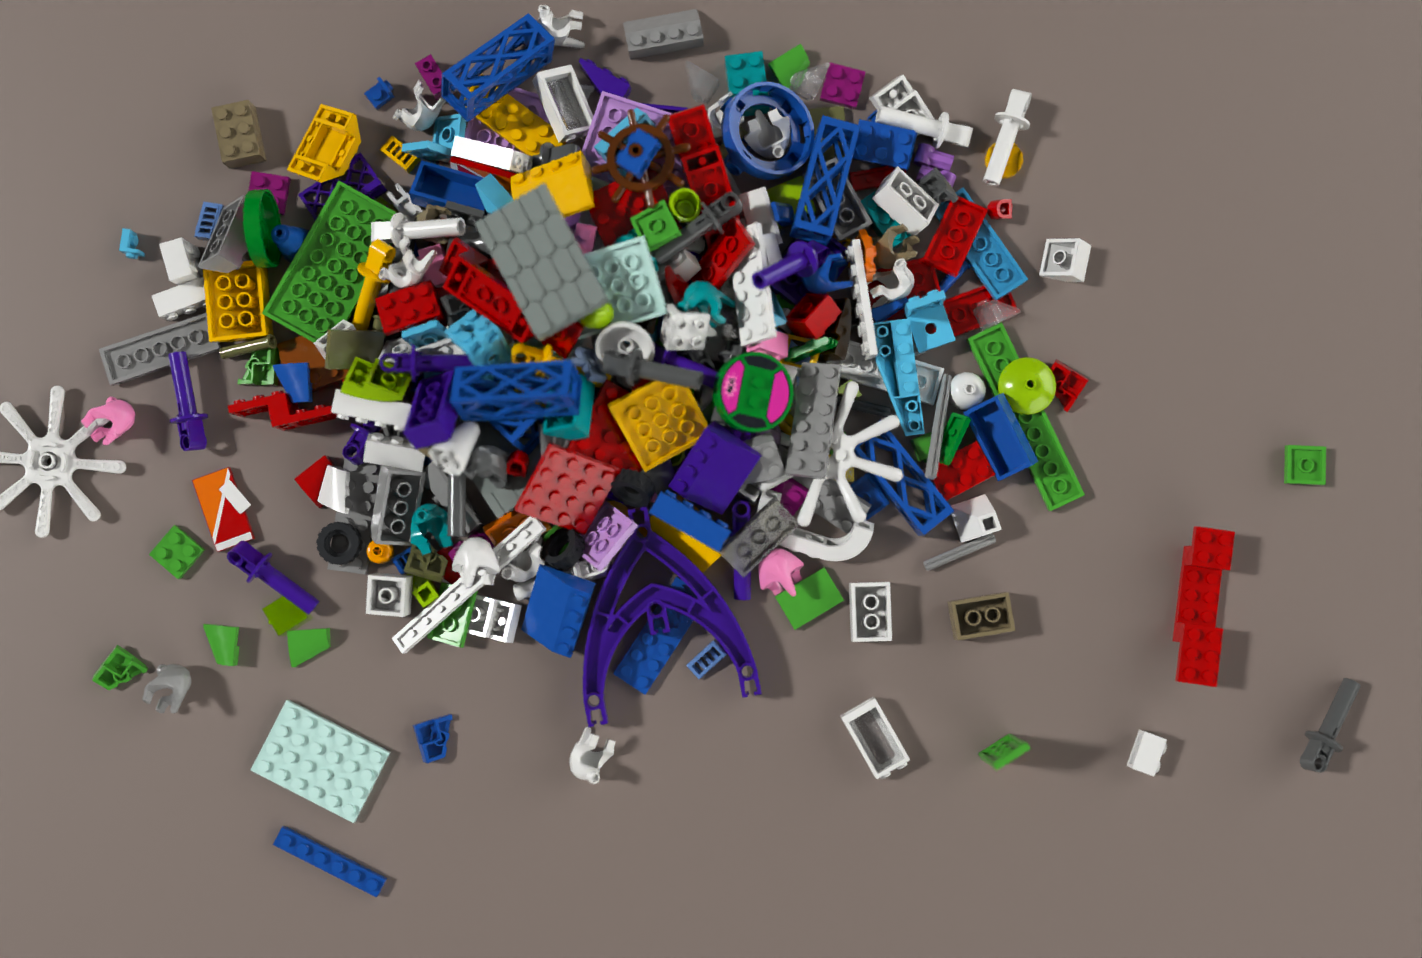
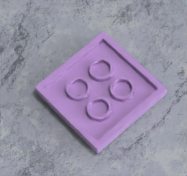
M606 501L599 509L586 534H579L585 541V550L582 557L601 572L621 549L625 541L634 533L638 525Z

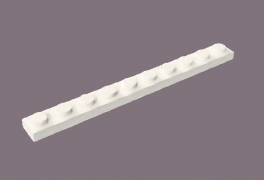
M530 516L493 549L500 570L547 530L539 519ZM480 566L476 569L470 588H466L464 584H461V578H459L392 638L401 653H407L483 586L484 570H486L484 567Z

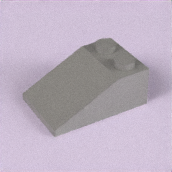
M771 432L744 441L760 453L762 457L743 485L769 481L785 475V470Z

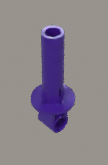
M811 240L808 243L796 241L790 245L786 258L755 272L752 275V282L757 289L761 290L794 273L801 277H810L815 274L818 265L825 263L831 250L815 240Z
M653 342L655 353L652 362L700 371L703 373L702 384L713 389L718 371L676 354L677 350H666V348Z
M412 344L410 353H386L379 360V364L384 372L389 374L411 373L413 382H416V376L419 377V372H448L451 370L455 371V367L473 366L466 354H419V351H416L415 344ZM386 359H393L395 361L392 368L384 367Z
M185 351L169 353L168 357L179 412L177 417L170 419V423L177 424L180 446L183 451L203 450L206 448L207 439L202 420L207 419L208 414L197 413L187 354Z
M368 421L367 424L363 423L362 426L353 423L350 425L355 431L343 448L342 453L354 465L358 466L364 463L363 458L368 434L378 433L381 427L375 426L373 421Z
M740 499L734 504L733 529H729L731 531L729 537L734 539L735 600L751 599V537L761 534L760 530L752 529V507L750 502L745 499ZM738 504L746 505L747 512L744 514L739 513L737 510Z
M240 541L227 553L228 561L249 575L246 582L250 583L254 578H259L308 615L320 602L270 565L268 561L273 555L271 552L264 556L248 542Z

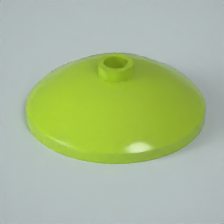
M1024 357L1012 361L1003 369L998 380L999 394L1004 393L1013 412L1031 415L1041 412L1052 402L1056 392V381L1053 372L1045 363L1035 358ZM1028 381L1033 383L1032 388L1027 386Z

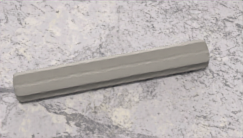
M990 533L923 562L924 567L927 571H930L996 542L993 533Z

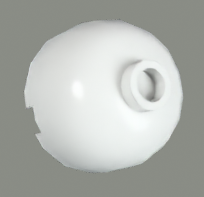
M963 372L957 374L952 378L950 384L949 402L957 407V409L966 411L981 404L986 392L984 381L974 373Z

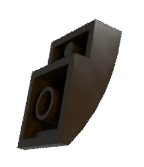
M848 298L832 299L841 310V313L820 338H832L837 340L838 344L836 347L819 353L818 361H840L846 358L851 334V305Z

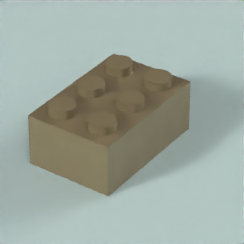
M249 100L211 107L223 164L231 169L266 161L256 107Z
M1009 592L947 601L954 640L1015 631Z

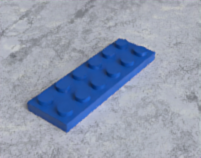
M676 577L670 587L698 598L680 578ZM660 604L654 610V614H659L662 611ZM666 608L670 632L663 633L662 629L666 627L663 617L653 618L654 630L658 629L659 633L651 635L649 622L647 621L613 673L644 695H646L694 621L670 608Z

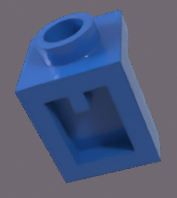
M380 77L377 78L378 83L364 93L376 110L395 97L391 92L393 90L391 84L387 79L383 81Z

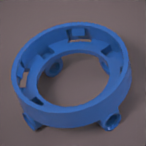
M757 82L745 87L736 96L729 98L720 108L723 112L721 122L722 139L731 157L726 163V167L731 174L739 176L745 171L751 176L765 180L789 177L810 156L815 137L813 120L804 102L789 88L774 82ZM759 90V92H768L769 96H753V91ZM755 105H765L773 108L772 110L777 108L778 113L782 117H789L790 146L787 153L779 160L770 162L760 160L749 153L743 145L739 133V123L743 113L748 108ZM799 126L803 128L804 143H800Z

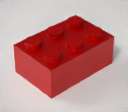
M975 441L956 451L950 465L939 463L937 477L934 480H929L947 501L994 476L995 473L978 442Z

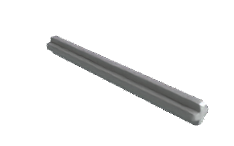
M943 374L939 385L925 477L931 480L937 477L952 376Z

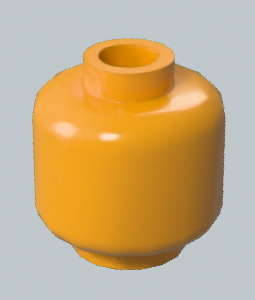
M372 540L368 544L366 553L372 562L384 564L392 559L394 548L393 545L375 544Z

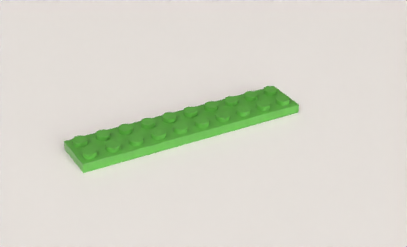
M1003 323L966 339L994 397L999 395L998 380L1001 372L1009 363L1019 359ZM1028 381L1027 386L1032 388L1031 382ZM1042 410L1031 415H1022L1014 412L1039 461L1028 467L1048 511H1052L1084 496L1081 485L1045 411Z

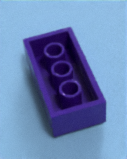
M454 370L419 380L403 431L415 449L429 447L430 445L446 442L451 439L458 415L450 403Z

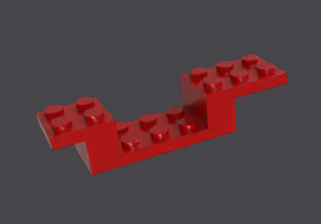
M701 104L670 114V121L668 123L675 146L684 143L691 145L689 151L678 153L689 188L698 195L700 203L704 202L709 206L725 193L732 192L719 146L714 139L705 105ZM735 201L730 202L728 207L734 206ZM701 205V211H700V213H699V216L703 214V213H702V210H704V209H703L702 205ZM731 220L722 225L723 230L726 228V226L729 224ZM711 229L703 235L707 251L721 234L718 229L716 231Z
M458 237L454 238L438 270L447 277L442 288L489 319L522 344L532 337L538 340L509 286L484 270L489 259ZM576 321L539 342L544 345L550 344L552 351L566 359L569 357L585 326Z
M494 258L489 259L487 262L489 271L487 272L508 286ZM427 280L375 298L384 334L388 336L434 320H438L444 327L448 326L439 299L451 293L442 287L437 288L431 280Z
M283 391L272 392V395L267 397L257 395L252 397L253 400L250 401L245 399L236 400L234 404L228 405L229 413L239 417L269 411L272 427L283 431L338 419L337 414L331 412L332 406L326 407L325 404L317 405L314 407V410L307 411V409L299 410L298 404L292 403L288 394Z
M1194 526L1192 545L1184 546L1172 640L1180 642L1175 678L1177 682L1217 687L1224 629L1215 627L1222 570H1231L1234 531Z

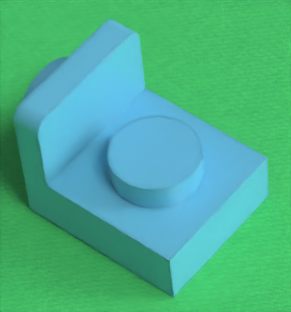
M123 228L119 251L131 259H138V256L145 257L144 252L135 249L138 245L137 233L131 229Z

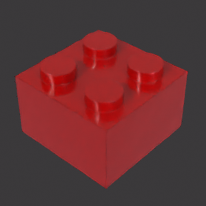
M806 293L786 316V325L795 336L818 339L837 320L841 310L829 295Z

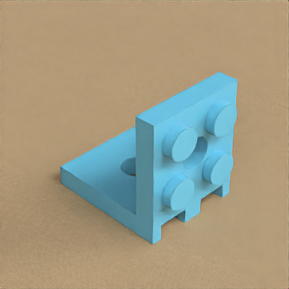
M460 114L437 117L434 125L433 142L428 140L402 144V152L435 164H439V161L447 163L450 161L451 156H453L451 151L455 136L465 138L466 120Z
M932 290L927 293V296L922 298L919 296L912 297L905 304L904 313L906 319L910 318L911 332L918 354L956 340L943 305L946 299L944 290ZM926 325H935L936 332L928 334L925 330Z
M474 309L444 331L446 336L468 356L473 366L513 363L511 349L500 329ZM495 354V358L489 361L490 357ZM491 374L482 377V379L491 381L495 378Z
M438 320L429 321L420 326L402 331V339L410 346L415 344L416 348L448 337L444 333L446 328ZM424 372V379L445 372Z

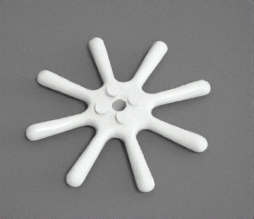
M854 381L846 384L833 423L830 450L833 451L831 457H828L825 479L813 478L797 518L800 526L805 527L810 524L822 484L827 479H834L837 482L853 520L856 523H861L866 519V513L846 479V471L849 468L856 467L894 482L900 481L903 477L902 470L865 460L855 455L854 449L858 444L898 427L900 420L896 415H890L855 435H846L843 431V426L859 390V385ZM795 386L793 388V398L795 402L797 399L798 386ZM774 429L755 432L756 436L771 432L775 443L785 446L790 445L791 436ZM785 474L769 481L758 482L757 486L760 491L765 492L793 476Z
M61 386L51 388L48 432L42 438L37 437L10 402H3L0 405L2 415L28 443V449L23 454L0 452V463L21 464L25 468V475L0 494V511L29 485L33 483L38 484L41 488L35 534L40 538L49 535L52 492L58 485L65 487L90 521H97L101 517L99 509L74 483L72 475L75 470L85 469L122 474L127 468L125 462L121 460L79 459L76 457V447L97 428L103 427L110 420L105 418L95 419L88 428L83 426L71 438L67 440L62 439L59 435L65 390ZM51 457L52 462L48 466L47 460Z

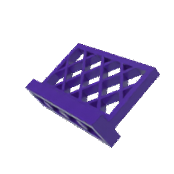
M361 152L352 158L349 169L346 171L348 172L346 181L338 180L337 177L322 183L316 182L298 194L314 218V221L318 217L316 215L318 207H324L325 205L319 203L321 194L330 196L338 181L348 186H357V191L373 200L387 191ZM362 160V170L353 169L354 164ZM352 173L360 174L358 183L350 182ZM365 175L373 176L375 179L369 184L363 183ZM327 182L332 183L330 192L322 191L323 185ZM311 193L316 194L315 202H308L305 197Z

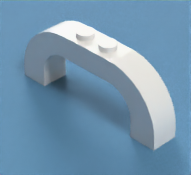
M772 490L762 491L757 511L758 521L764 533L780 546L789 548L793 552L807 554L811 558L843 561L860 554L870 542L874 531V523L865 520L861 523L854 521L850 532L841 538H828L785 523L778 513L782 493Z

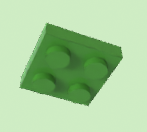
M665 200L658 202L653 208H648L630 218L638 237L645 236L649 252L682 235Z
M1285 445L1284 484L1325 485L1326 447Z
M174 525L149 555L173 576L181 579L205 549L180 527Z

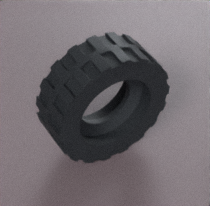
M631 469L620 470V474L611 483V493L626 505L637 508L648 506L656 489L654 483L638 471Z
M344 522L330 523L328 526L323 527L322 531L318 534V539L316 540L317 550L320 557H323V560L326 562L345 565L353 562L360 555L359 552L362 550L361 546L363 544L362 536L357 528L351 524ZM336 534H343L349 540V546L343 553H336L331 549L330 541Z
M562 527L556 530L546 540L545 545H543V560L556 570H568L583 555L585 550L584 538L574 529L569 530ZM569 543L566 550L558 556V553L561 550V548L565 544Z

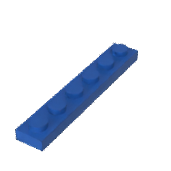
M286 826L281 828L273 843L274 846L376 898L387 880L386 877Z

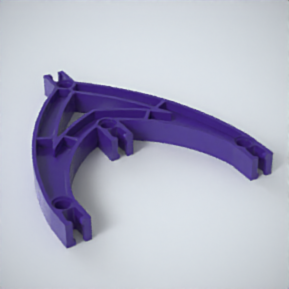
M647 507L640 508V511H644L645 523L638 524V527L617 556L601 588L591 617L583 663V700L588 727H593L597 724L596 720H592V710L596 709L601 710L603 717L600 725L608 724L609 719L604 689L610 661L626 631L646 611L651 635L659 633L658 629L654 630L653 618L659 617L664 619L666 628L662 629L663 633L670 632L666 608L680 612L696 621L716 638L731 658L738 672L742 698L749 695V691H745L744 681L754 679L757 688L754 691V695L762 694L753 655L743 631L729 606L714 585L691 560L664 538L652 531ZM635 509L628 510L629 519L635 522L633 517ZM639 527L647 529L646 537L640 538L637 536V529ZM644 551L649 552L671 569L698 597L696 598L669 586L650 583L632 596L614 614L626 581ZM653 604L661 605L662 611L659 614H654L651 611ZM745 666H750L753 669L752 673L748 676L742 674V669ZM590 696H597L599 703L597 705L591 704L589 701Z

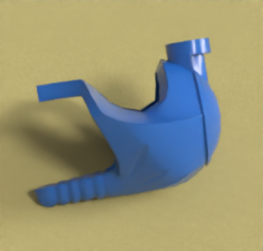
M841 253L828 255L825 263L817 269L815 274L810 277H801L804 287L809 292L815 294L852 287L853 281L835 282L839 274L838 268L847 266V260H841L843 259Z

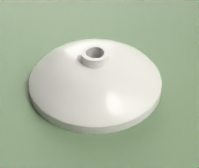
M631 322L609 324L599 333L595 345L597 357L602 365L604 351H618L631 355L632 351L638 348L643 352V360L651 362L655 353L653 340L647 331Z

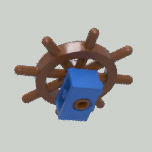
M629 109L627 116L630 126L619 131L614 137L602 130L598 132V137L610 144L607 151V163L593 166L591 171L593 174L609 171L614 180L619 184V187L612 196V202H619L624 192L628 190L635 193H644L647 207L653 208L655 206L653 190L661 187L667 180L679 187L684 185V180L672 173L675 162L674 154L689 151L691 145L684 143L672 146L668 137L663 133V130L670 121L668 114H664L655 127L649 124H637L635 111ZM659 141L662 143L664 149L659 150V148L661 147ZM665 157L663 167L652 161ZM647 167L658 173V175L649 180ZM618 168L627 171L625 177L619 173ZM634 176L638 179L641 178L642 183L632 182Z

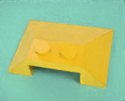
M321 104L287 171L320 183L343 176L348 170L350 162L357 153L361 143L357 116L354 113Z

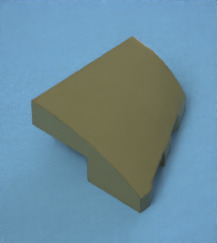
M412 544L404 572L442 583L448 560L444 556L439 555L431 545L432 552L422 555L420 549Z

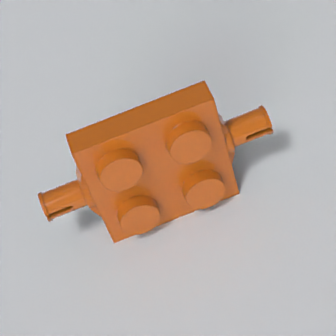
M860 229L858 230V237L855 239H860L866 281L873 282V275L876 274V265L873 262V257L877 255L876 246L873 245L872 237L868 235L867 230Z

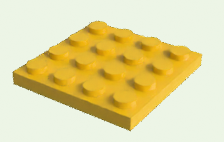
M652 380L608 404L644 472L694 446L704 429L708 426L694 396L687 387Z

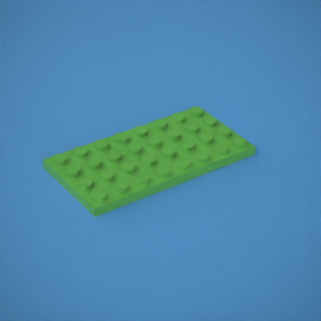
M338 181L262 314L312 342L317 341L328 332V329H332L343 319L349 321L356 309L365 279L358 272L357 267L359 263L366 262L369 254L371 222L391 221L392 216L397 212Z

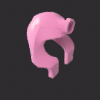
M109 397L105 405L90 409L81 422L84 427L88 428L95 419L105 418L113 423L111 428L99 427L90 435L94 442H98L101 438L105 437L103 445H109L133 426L135 411L126 401Z
M765 548L759 561L758 569L761 589L768 588L776 596L783 591L782 585L791 596H796L794 584L802 580L800 569L804 566V563L795 555L782 548Z

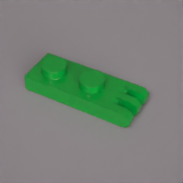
M828 337L809 340L805 342L806 345L801 347H791L788 351V357L784 358V361L791 363L799 362L836 347L838 342Z
M952 412L944 429L939 463L951 464L971 421L969 417Z

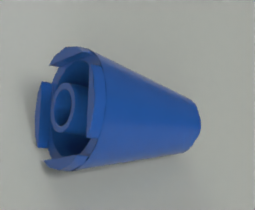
M280 224L273 228L271 237L282 256L291 263L310 230Z

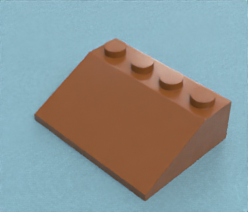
M303 336L277 344L281 364L309 363L312 393L343 383L342 379H345L349 369H326L325 359L314 345V342Z

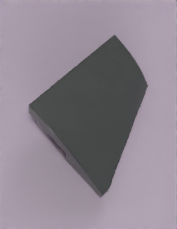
M936 167L916 182L939 205L941 202L951 200L954 203L958 200L955 191Z

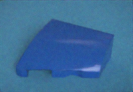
M309 363L273 365V369L292 403H313Z
M452 714L413 725L424 763H430L446 757V743L449 740L450 733L448 732L450 721L453 718Z

